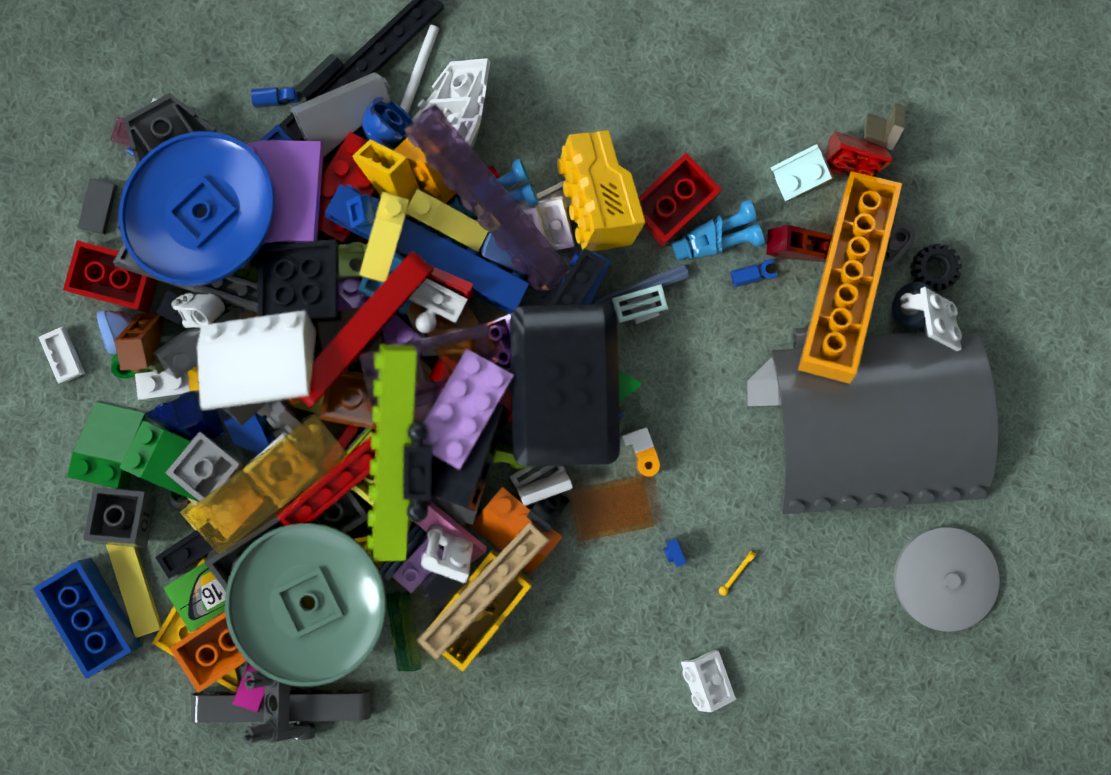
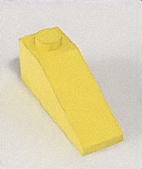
M418 189L406 210V214L413 219L479 252L490 228Z
M382 193L359 276L383 283L387 279L409 200L388 193Z

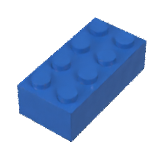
M92 558L76 561L33 588L85 679L103 671L143 646L139 638L135 637L132 626Z

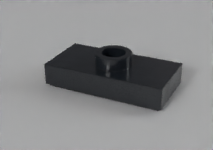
M561 493L539 500L526 517L548 532L570 500Z

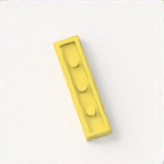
M106 545L135 637L138 638L160 630L162 625L137 547Z

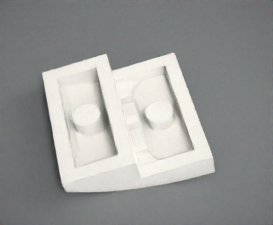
M563 196L539 201L538 205H526L511 211L518 239L538 249L535 258L548 256L550 251L575 247L576 241Z

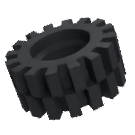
M940 244L929 245L921 249L913 257L914 262L910 265V268H913V271L910 272L911 276H915L913 281L925 283L936 292L951 287V285L957 282L956 278L961 275V272H958V270L962 268V264L957 262L961 259L960 256L955 257L954 253L956 251L954 249L949 250V246L945 244L943 246H940ZM930 259H939L944 264L945 270L941 277L936 278L928 273L927 263Z

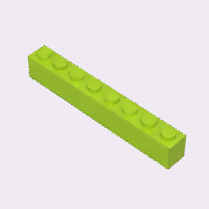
M380 344V353H375L374 366L375 369H379V380H374L373 395L378 396V404L372 408V422L377 423L376 433L371 434V449H375V459H370V475H374V485H369V501H373V510H368V527H372V535L367 536V552L372 553L373 561H406L408 529L406 510L409 500L403 499V446L405 443L412 444V441L408 438L407 429L413 422L417 351L413 345Z

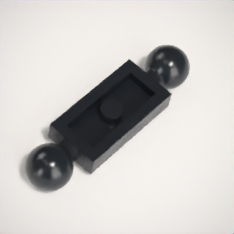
M415 421L407 429L408 438L413 443H405L403 446V499L412 500L406 510L408 518L414 522H421L428 516V507L423 500H431L433 444H424V441L429 436L428 426L422 421Z

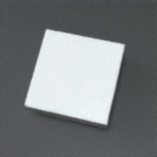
M652 293L629 300L627 304L653 297ZM653 302L630 309L633 314L657 306ZM657 312L634 319V322L637 325L660 316V314Z

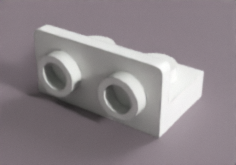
M712 650L694 660H684L681 662L684 679L689 684L692 702L698 711L713 712L736 700L719 650Z

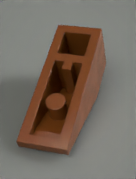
M157 312L139 313L114 340L121 370L141 372L148 369L156 358L153 352L158 349L165 317L157 314Z

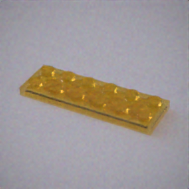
M315 413L187 510L184 515L220 555L345 458L348 453Z

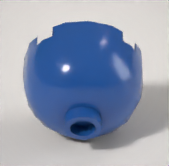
M374 98L363 115L362 126L368 141L371 139L391 150L395 149L411 133L415 132V127L413 129L410 128L412 119L395 102L390 101L389 104L382 102L384 98Z

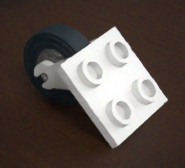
M922 282L908 283L897 292L892 303V313L901 325L913 329L926 325L929 337L956 351L962 350L960 342L962 334L956 320L958 312L953 302L940 296L931 286Z

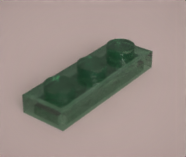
M409 591L387 593L386 602L397 670L412 672L422 669L421 655L418 649L416 626L414 624Z

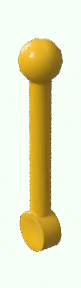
M753 551L749 552L725 586L719 588L720 595L726 596L729 593L730 586L755 557L756 554Z

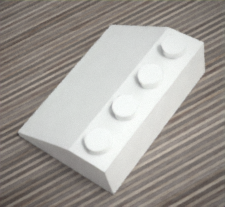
M306 311L202 325L197 346L201 408L206 410L308 396L316 329Z

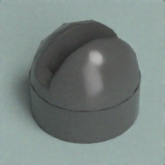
M171 490L168 495L169 506L176 510L185 508L189 503L187 497Z

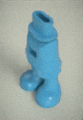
M518 158L512 163V170L509 173L495 180L491 175L487 181L484 179L479 184L463 192L460 196L454 197L455 201L447 205L475 220L497 214L498 209L523 200L529 206L538 205L539 201L531 181L512 191L496 196V192L506 187L529 180L528 172L522 160Z
M750 199L742 202L738 213L723 220L720 216L714 221L710 219L708 222L687 232L686 236L684 234L680 235V239L672 241L671 245L677 261L685 258L691 260L692 256L693 258H702L717 255V253H722V249L745 242H750L755 247L764 246V236L758 224L722 237V232L753 223L757 220L755 209Z

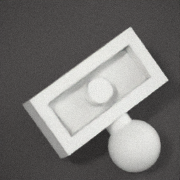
M426 279L408 299L427 309L426 312L419 314L415 320L416 328L422 333H430L435 329L436 314L456 323L467 301L466 298L429 279Z

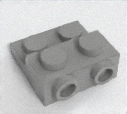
M286 399L271 400L257 412L261 417L266 415L267 421L275 430L280 427L286 434H290L294 438L299 436L304 442H308L314 436L294 407L287 404Z
M199 432L167 470L166 474L203 505L212 507L214 504L220 505L228 495L225 490L231 483L235 485L243 478L245 473L242 470L246 465L229 451L220 447L206 434Z

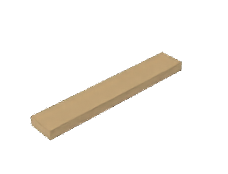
M529 522L417 641L437 660L549 540Z

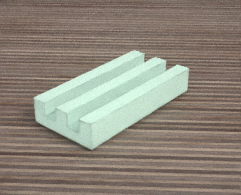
M662 284L611 298L618 323L668 309ZM658 291L659 294L658 296L627 305H619L621 301ZM661 301L660 306L622 316V311Z

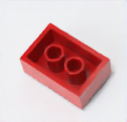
M685 153L638 197L645 220L643 228L663 248L716 199L722 189Z
M77 240L63 291L149 313L158 280L116 267L113 261L119 251Z

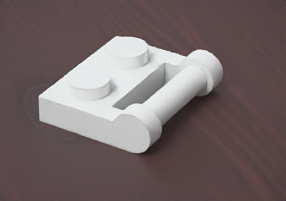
M439 525L430 526L427 534L429 542L427 552L422 558V566L427 570L465 583L469 576L473 543L465 538L456 537L444 532L443 528ZM439 544L444 546L442 560L437 555Z

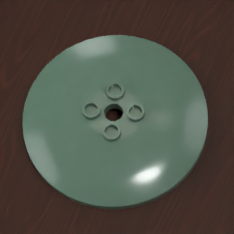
M291 524L263 535L252 543L238 559L226 588V621L237 649L260 673L288 685H322L349 674L373 650L385 621V587L379 569L372 557L352 537L340 530L321 524ZM305 595H310L315 599V607L313 609L304 607L302 601Z

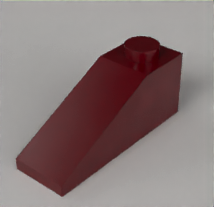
M792 225L769 229L766 255L792 260L826 262L832 235Z

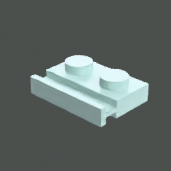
M819 144L771 167L785 201H789L834 179Z

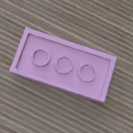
M466 349L424 421L429 428V436L424 441V444H433L432 455L460 470L514 375Z

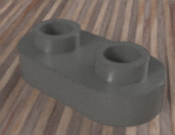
M899 223L891 228L886 249L887 260L883 261L882 269L893 266L913 244L915 231L910 225ZM897 233L903 235L904 239L902 242L896 239Z

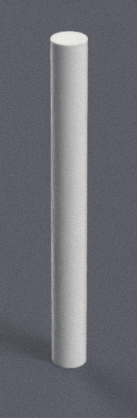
M435 25L429 26L400 105L407 114L410 111L439 28Z

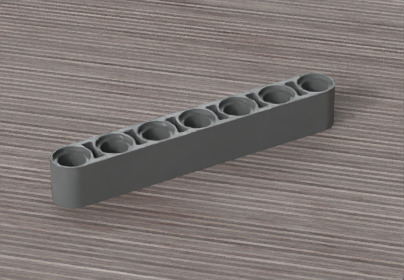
M341 689L338 692H332V690H312V693H307V690H290L289 721H350L371 718V690L363 689V692H358V689ZM209 691V694L195 692L191 694V721L195 723L264 722V701L260 712H255L234 705L233 701L236 693L230 694V691Z

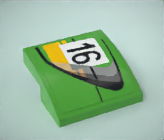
M205 562L163 588L190 633L225 611L226 591L206 566Z

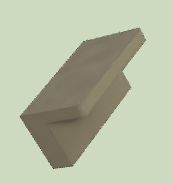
M895 103L887 120L867 114L863 139L893 151L904 130L905 106Z

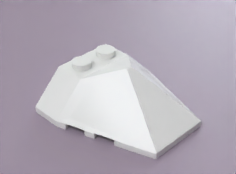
M488 58L450 62L433 84L432 88L435 91L427 101L422 99L417 105L420 110L410 124L411 129L415 127L414 134L445 143L455 162L467 161L477 139L490 68Z

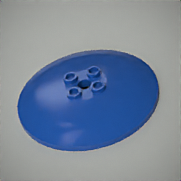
M200 131L171 138L150 151L137 164L125 184L119 205V227L124 245L130 256L142 269L162 281L181 286H199L222 280L247 264L261 248L269 233L275 211V193L272 179L258 155L246 144L229 135ZM201 207H207L206 215L202 218H197V211Z

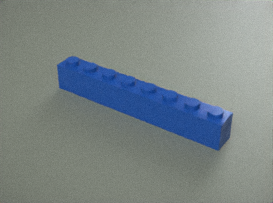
M340 184L325 211V218L369 240L374 221L361 228H351L346 205L347 201L360 195L361 191L354 186L347 185L345 187ZM371 197L370 202L374 209L373 216L375 220L380 200ZM405 214L395 249L397 254L406 258L412 251H415L429 265L472 283L474 286V296L509 314L518 307L529 283L524 281L522 275L502 270V266L499 263L490 259L485 261L478 257L479 254L475 250L468 247L463 249L455 245V241L446 235H441L440 237L432 233V229L429 226L420 222L415 224L408 220L409 217Z

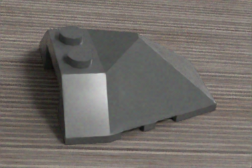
M171 93L164 95L124 118L136 166L155 147L176 136L200 131L219 133L214 126L206 123Z

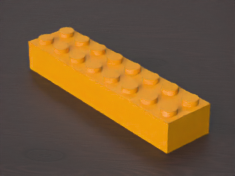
M850 172L845 184L798 367L799 371L848 384L855 377L902 183Z

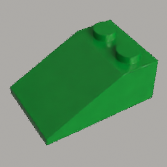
M95 402L73 450L67 478L117 489L128 488L132 474L119 467L142 421L145 420L146 413Z
M142 421L119 468L199 502V500L166 474L167 470L191 441L151 423Z

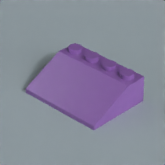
M261 140L246 144L263 161L274 186V217L262 246L317 241L324 143L321 141Z

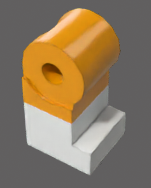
M647 427L622 435L624 445L632 444L637 457L636 467L639 473L647 477L657 474L660 469V462Z

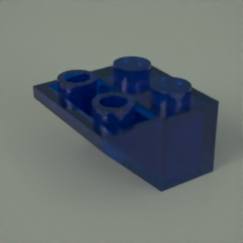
M195 391L185 392L177 399L168 403H161L146 413L149 419L163 428L190 440H193L199 432H203L210 439L225 433L217 409L203 410L200 405V395Z

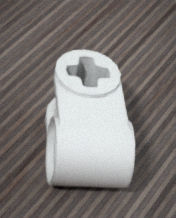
M187 293L177 297L171 304L181 315L184 328H201L202 325L211 324L225 311L223 302L214 294Z

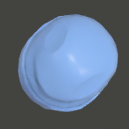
M98 311L97 320L104 347L109 354H117L114 340L131 323L133 318L119 311Z

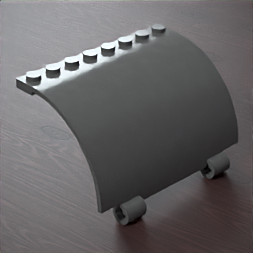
M926 325L919 328V332L865 336L857 373L850 384L798 370L809 327L793 329L792 341L794 349L772 350L771 355L779 387L784 431L785 477L781 497L782 514L988 498L997 460L998 414L991 368L979 334L962 335L960 339L962 350L959 351L929 337Z

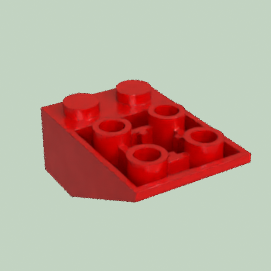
M837 131L829 138L824 155L831 172L838 175L842 173L850 174L852 171L874 177L892 161L887 148Z

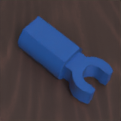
M277 87L251 89L252 105L255 108L281 106V103H297L298 92H295L294 88H283L281 90Z
M768 259L760 266L754 264L730 271L733 286L739 287L758 282L760 278L766 280L775 278L778 275L777 272L769 274L766 271V266L773 264L774 260Z

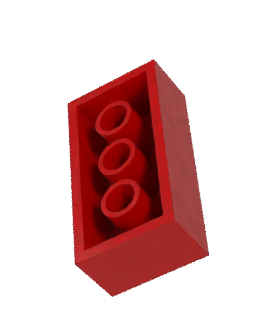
M349 132L321 179L317 236L325 240L336 239L339 245L350 244L356 236L355 233L325 218V211L339 185L341 184L345 187L347 185L354 186L361 191L360 195L369 194L370 198L378 199L380 196L353 158V155L368 141L352 132Z

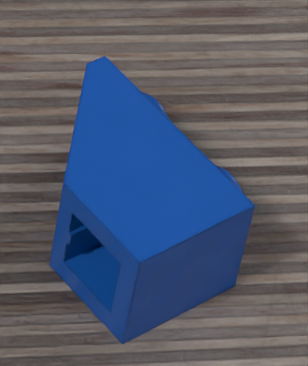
M256 413L243 426L232 417L224 421L234 445L261 453L276 439L275 435H270L266 425L269 422L266 419V415L261 417Z

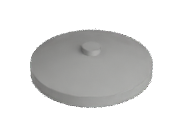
M937 527L919 533L904 546L895 564L894 586L902 607L917 622L934 630L959 631L975 625L991 610L999 591V570L992 552L978 537L961 529Z

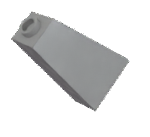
M374 72L292 107L291 110L304 140L321 141L324 143V157L344 141L349 132L353 133L362 125L363 115L374 98L382 97L384 98L382 102L388 104L391 101L388 95L391 90L385 77L382 78Z

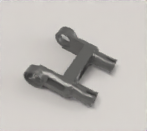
M251 671L245 674L244 678H252V680L244 681L247 689L265 686L264 723L244 728L243 733L250 732L248 735H243V740L247 745L264 740L274 743L287 739L308 740L315 737V725L297 724V722L289 723L290 685L273 680L259 671Z

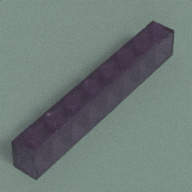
M434 104L427 108L404 129L408 134L407 137L410 143L416 148H420L426 156L427 163L441 173L444 177V183L450 189L455 190L461 197L460 200L463 206L477 216L479 225L493 235L496 245L509 254L512 258V264L518 270L523 271L528 277V283L539 291L551 290L570 270V267L438 106Z

